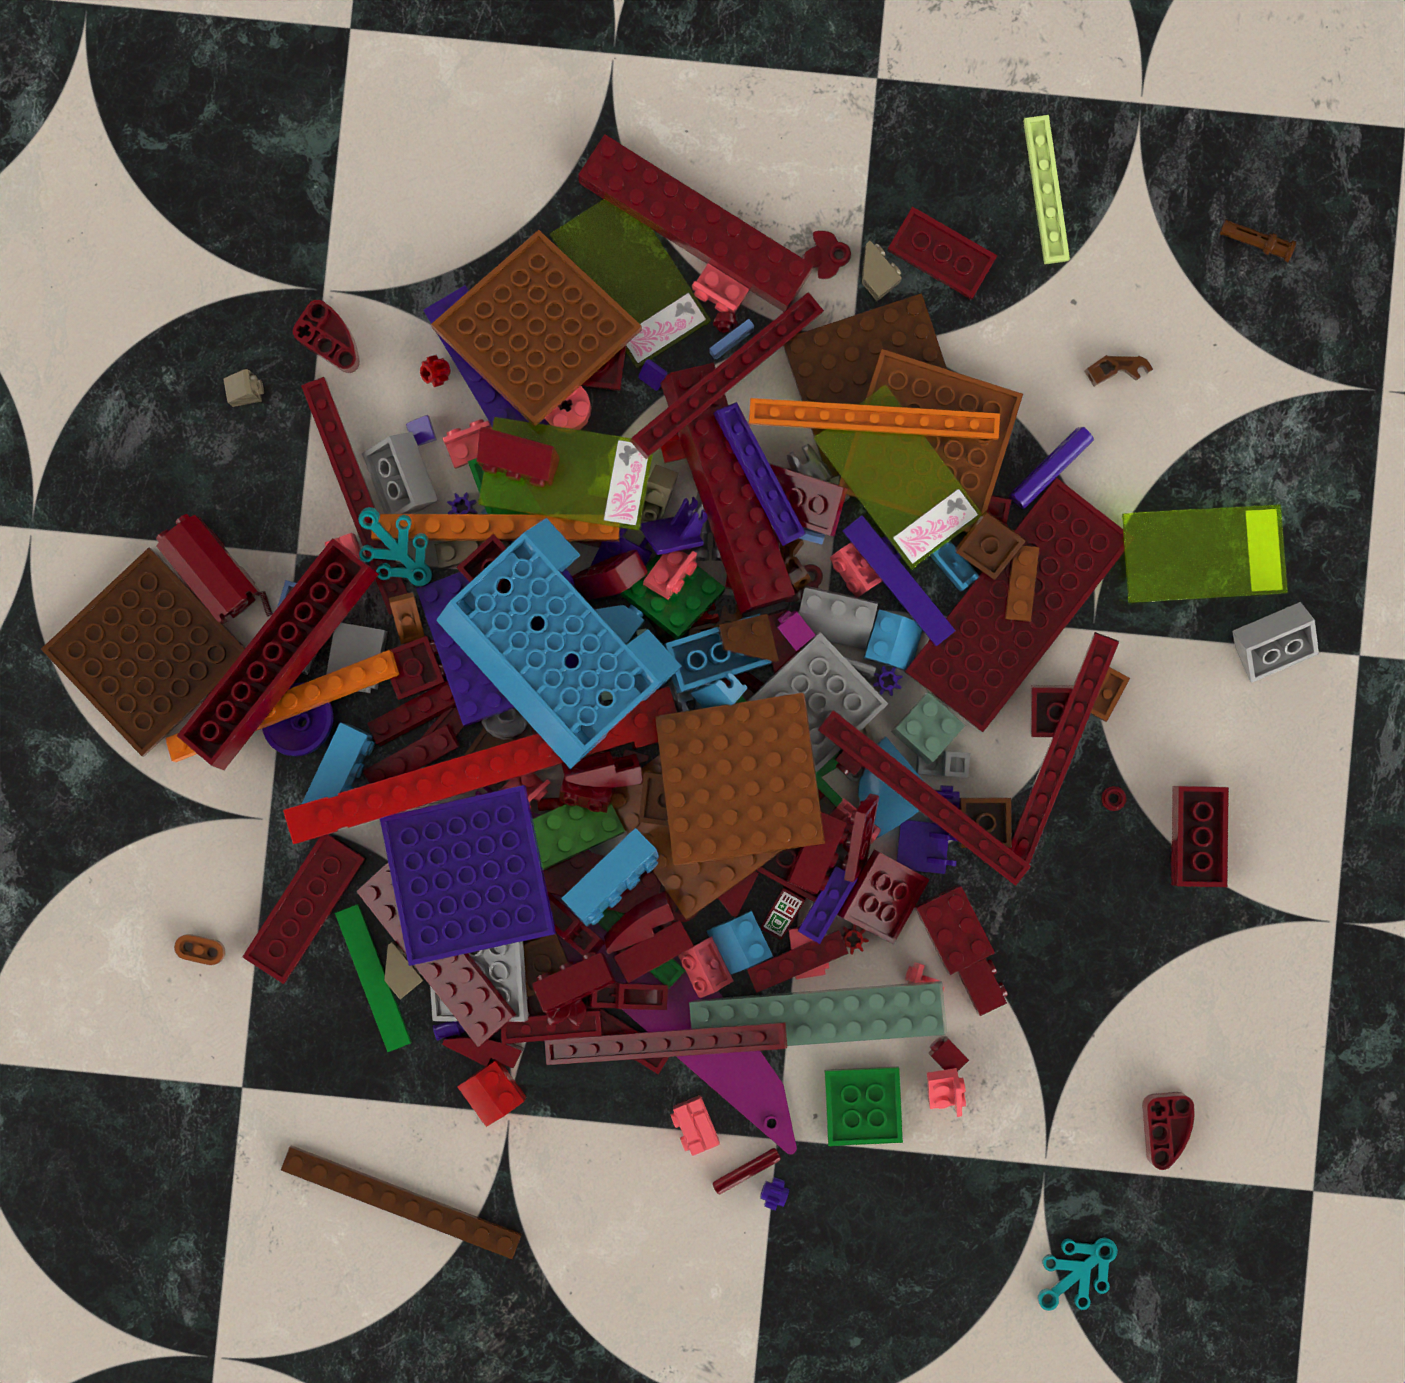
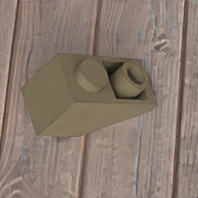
M869 241L866 243L864 251L862 284L878 302L900 284L902 279L900 276L901 271L893 262L890 264L884 256L886 254L878 244L874 245Z
M248 369L241 370L223 379L227 402L232 407L262 402L261 394H264L263 383L261 379L258 380L257 376Z
M657 464L655 465L645 488L638 511V519L646 522L663 519L679 474L678 472Z
M394 940L388 945L384 981L397 997L402 999L425 979L414 965H408L406 954Z

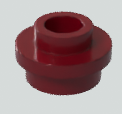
M719 312L713 320V325L721 332H731L732 329L737 328L738 321L733 313Z
M1111 786L1103 791L1101 802L1106 809L1118 811L1126 803V794L1121 788ZM1111 794H1115L1117 796V801L1115 803H1111L1109 801V797Z

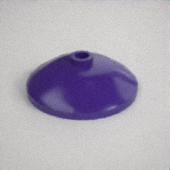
M293 683L289 689L304 683ZM328 702L262 728L265 739L273 749L287 756L297 757L312 753L326 741L332 729L333 709L331 703ZM306 719L307 724L302 727V721Z

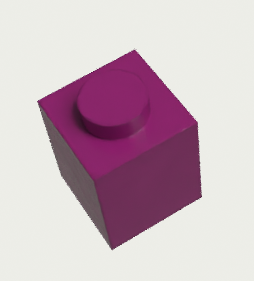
M788 610L777 619L779 623L775 626L796 651L816 636L796 610L793 612Z

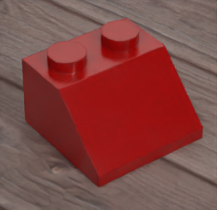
M493 1060L487 1067H483L457 1086L486 1127L507 1115L527 1098L505 1066L496 1060Z

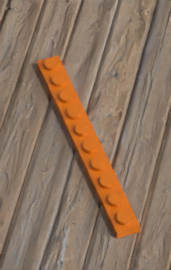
M750 398L749 424L998 440L1000 413Z
M380 514L379 523L395 540H398L399 530L396 528V521L401 515H407L412 520L409 529V541H413L415 535L419 533L425 534L429 541H485L492 534L500 541H515L525 531L545 518L556 527L567 541L619 542L620 523L604 520L605 515ZM399 521L401 526H408L407 521ZM372 531L371 538L373 540H380ZM418 538L416 541H424V540L421 539V538Z
M387 650L288 689L257 730L399 675L393 652ZM177 734L165 738L171 761L178 762L197 754L179 739Z

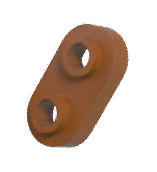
M192 934L179 937L174 945L175 953L179 958L201 964L215 965L220 963L225 956V947L220 941ZM187 942H190L193 945L191 951H188L185 948V944ZM210 948L216 949L217 954L215 957L210 955Z

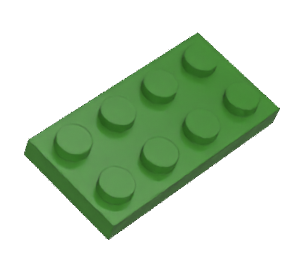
M611 802L607 813L593 812L588 808L565 804L533 819L543 870L625 832Z

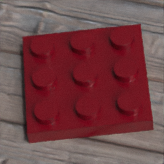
M874 849L838 916L894 944L930 879Z

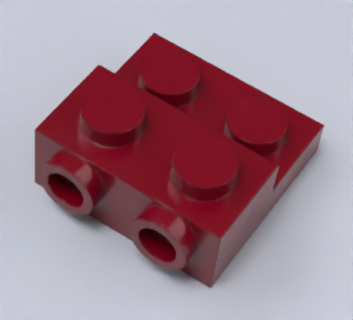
M428 636L390 650L393 652L399 675L390 678L398 700L432 689L446 682L442 663L439 664L436 656L439 653L434 640L430 641Z
M564 776L559 791V801L569 806H580L588 808L593 812L607 813L615 787L579 785L566 781Z

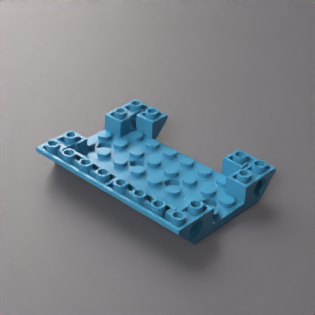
M545 518L525 531L447 604L436 621L571 769L599 744L616 724L641 701H645L682 666L649 629L627 645L561 573L580 554L556 527ZM503 579H507L511 583V588L509 592L502 594L498 590V583ZM537 616H541L545 621V626L540 631H535L531 625L532 620ZM569 654H576L579 658V664L571 669L567 667L565 660ZM605 691L613 695V702L609 706H603L599 700L601 693Z

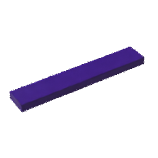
M735 402L717 410L713 414L782 546L803 537L806 533L738 403Z
M862 515L842 531L935 646L939 645L956 631Z

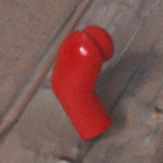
M558 797L541 799L538 802V811L554 810L565 805V803L559 801Z

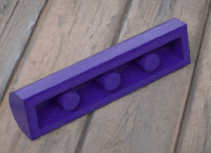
M1085 427L1076 428L1008 497L1021 509H1025L1094 441L1091 433Z

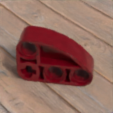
M311 301L293 327L294 337L304 347L345 373L355 372L360 365L355 340L349 328L334 309L324 301ZM318 308L325 309L323 317L314 318V312ZM304 330L309 331L311 334L307 337L301 333ZM324 342H332V347L328 352H321V346ZM346 355H351L353 357L352 362L347 366H343L341 364L342 358Z
M635 549L598 562L572 577L576 590L587 601L616 595L627 590L644 577L648 570Z
M1182 1092L1150 1094L1144 1098L1142 1103L1147 1159L1159 1170L1169 1169L1184 1151L1191 1136L1195 1117L1194 1103L1190 1097ZM1180 1099H1185L1186 1106L1184 1109L1177 1111L1175 1108L1176 1102ZM1154 1102L1161 1105L1160 1108H1157V1112L1151 1109V1106H1155ZM1162 1126V1135L1157 1138L1153 1137L1154 1128ZM1160 1151H1165V1159L1162 1162H1155V1155Z

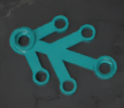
M367 507L363 509L359 515L360 525L365 529H371L389 549L373 548L371 545H364L359 552L361 560L369 562L375 558L401 561L405 567H391L387 563L380 564L376 570L379 573L377 577L381 580H387L390 576L408 578L416 586L428 584L432 577L431 568L425 563L426 547L429 542L428 537L423 533L415 535L413 539V546L416 548L414 561L408 554L411 518L407 515L398 517L396 521V528L399 530L397 542L379 523L380 514L375 508ZM370 517L372 518L373 522L366 523L364 518ZM399 521H407L408 526H401ZM421 538L425 541V544L419 545L416 540ZM368 550L372 555L367 557L363 554V551ZM382 568L387 569V570H388V574H387V575L382 574V573L380 572V569H382ZM415 572H421L423 577H416Z
M1069 1238L1063 1240L1061 1248L1065 1254H1090L1084 1261L1056 1259L1055 1256L1050 1254L1043 1258L1042 1264L1047 1271H1055L1056 1269L1071 1271L1053 1288H1046L1039 1292L1038 1303L1044 1310H1054L1059 1304L1058 1297L1078 1280L1079 1290L1074 1298L1075 1305L1081 1310L1088 1309L1091 1303L1089 1299L1091 1269L1097 1264L1098 1277L1094 1280L1093 1287L1100 1294L1108 1292L1110 1287L1108 1283L1109 1263L1117 1256V1246L1109 1238H1100L1094 1244L1075 1243L1074 1240ZM1072 1243L1073 1249L1071 1251L1065 1250L1066 1244ZM1103 1246L1108 1247L1106 1254L1100 1253V1249ZM1053 1259L1055 1261L1052 1267L1046 1266L1047 1260ZM1099 1282H1105L1103 1289L1097 1288ZM1046 1294L1052 1296L1049 1302L1043 1301V1297ZM1080 1298H1086L1087 1301L1084 1305L1078 1304Z

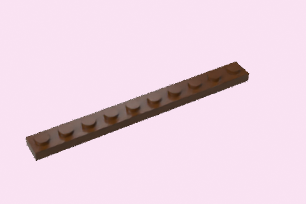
M292 1145L289 1147L281 1167L283 1172L510 1259H513L522 1235L516 1231Z

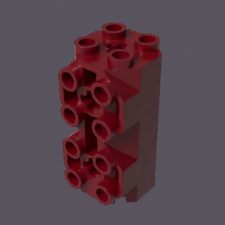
M186 513L176 520L175 523L177 525L170 531L166 529L156 537L159 542L156 547L219 623L225 624L228 622L225 617L229 615L232 618L237 617L255 602V595L259 596L261 591L245 569L239 566L225 549L223 542L213 530L208 528L199 516L193 515L190 517Z

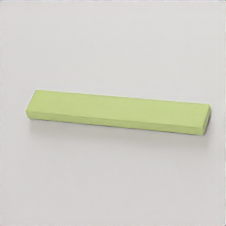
M1049 115L1024 118L1023 122L1044 264L1069 261L1070 257Z

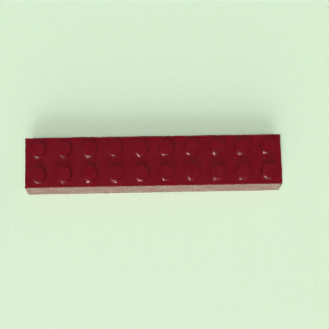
M604 134L578 174L579 184L706 264L709 263L741 283L749 291L783 312L790 307L812 273L813 264Z
M714 362L669 373L660 383L668 407L716 368ZM724 394L683 428L678 435L704 510L708 516L707 519L739 611L743 614L784 602L795 595L770 521L713 414L717 410L729 405Z
M332 538L177 734V737L211 766L225 770L379 573L344 545Z

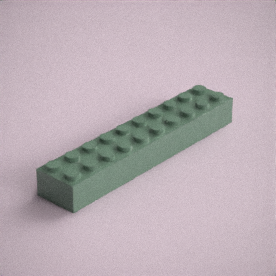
M942 981L697 999L689 1002L692 1029L785 1022L788 1046L945 1035L947 1032Z

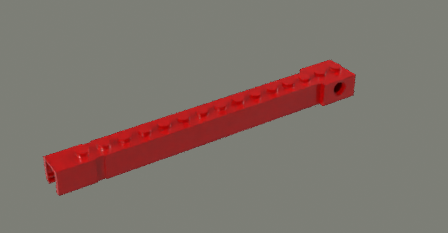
M670 687L656 690L645 701H641L585 756L628 743L632 744L633 750L657 743L658 734L655 716L677 713ZM535 734L341 792L335 797H325L283 810L292 842L295 845L338 832V829L344 827L351 828L564 763V761L539 734Z

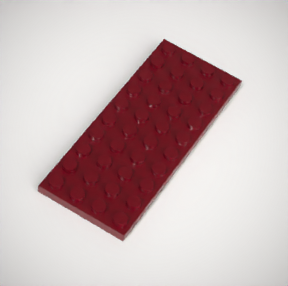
M1058 478L1054 479L1015 529V532L1025 539V543L1022 546L1039 547L1031 621L1005 619L1011 559L995 580L984 572L979 575L946 618L956 631L937 646L929 639L904 671L981 732H984L1134 540L1133 536Z

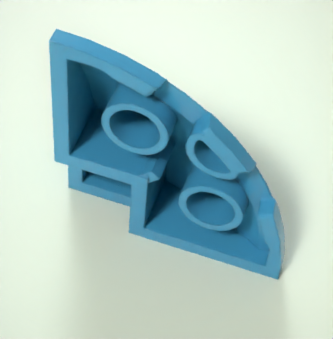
M886 736L877 744L923 780ZM864 769L863 775L859 779L858 797L860 801H864L870 793L879 796L875 825L881 829L877 836L879 838L911 818L919 810L869 770Z

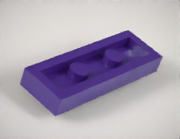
M837 866L834 867L824 891H820L798 929V932L818 944L821 943L858 880L857 878L854 882L844 880L845 871Z

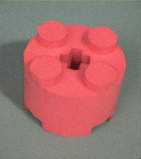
M582 386L577 388L545 417L548 425L553 430L567 434L580 431L587 425L591 415V403L587 392ZM563 403L572 404L570 406L571 410L568 412L565 409L560 410V408H562Z

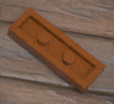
M1022 546L1012 558L1005 619L1031 621L1039 547Z

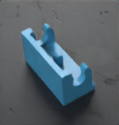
M946 539L929 556L961 592L976 580L979 575L966 559L956 553V547L951 541Z
M728 673L725 676L731 682V686L727 687L724 682L717 680L713 684L704 685L699 689L695 688L690 694L703 709L722 705L731 706L748 687L745 684L742 685L733 674Z

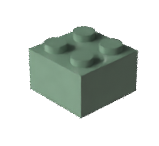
M928 692L922 696L891 732L928 765L935 761L966 725Z

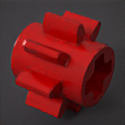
M437 355L427 357L426 361H422L420 376L427 384L432 383L433 387L444 385V382L449 380L448 376L451 369L449 363L444 358L438 359Z
M855 924L852 925V929H847L843 926L842 928L845 933L841 936L845 946L850 948V954L853 955L854 949L857 948L863 952L862 943L869 942L867 938L862 936L866 930H856L857 926ZM855 932V935L860 939L855 941L854 945H851L850 941L846 939Z

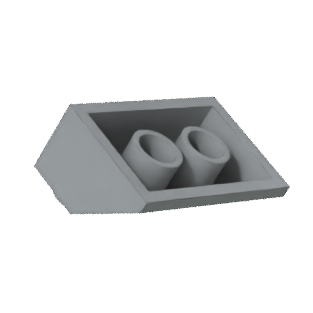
M412 432L389 436L362 453L385 514H411L438 501Z
M805 586L798 613L815 635L820 631L829 642L866 650L878 603L872 600Z
M1301 602L1233 631L1235 649L1251 683L1319 654L1315 620Z

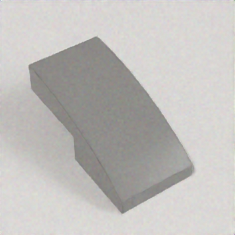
M943 751L934 762L928 765L917 755L916 772L924 775L969 778L970 753Z

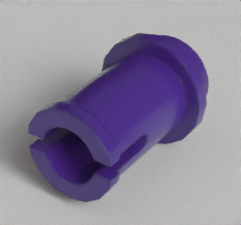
M448 1021L433 1025L437 1041L457 1034L462 1036V1033L466 1032L458 1021Z

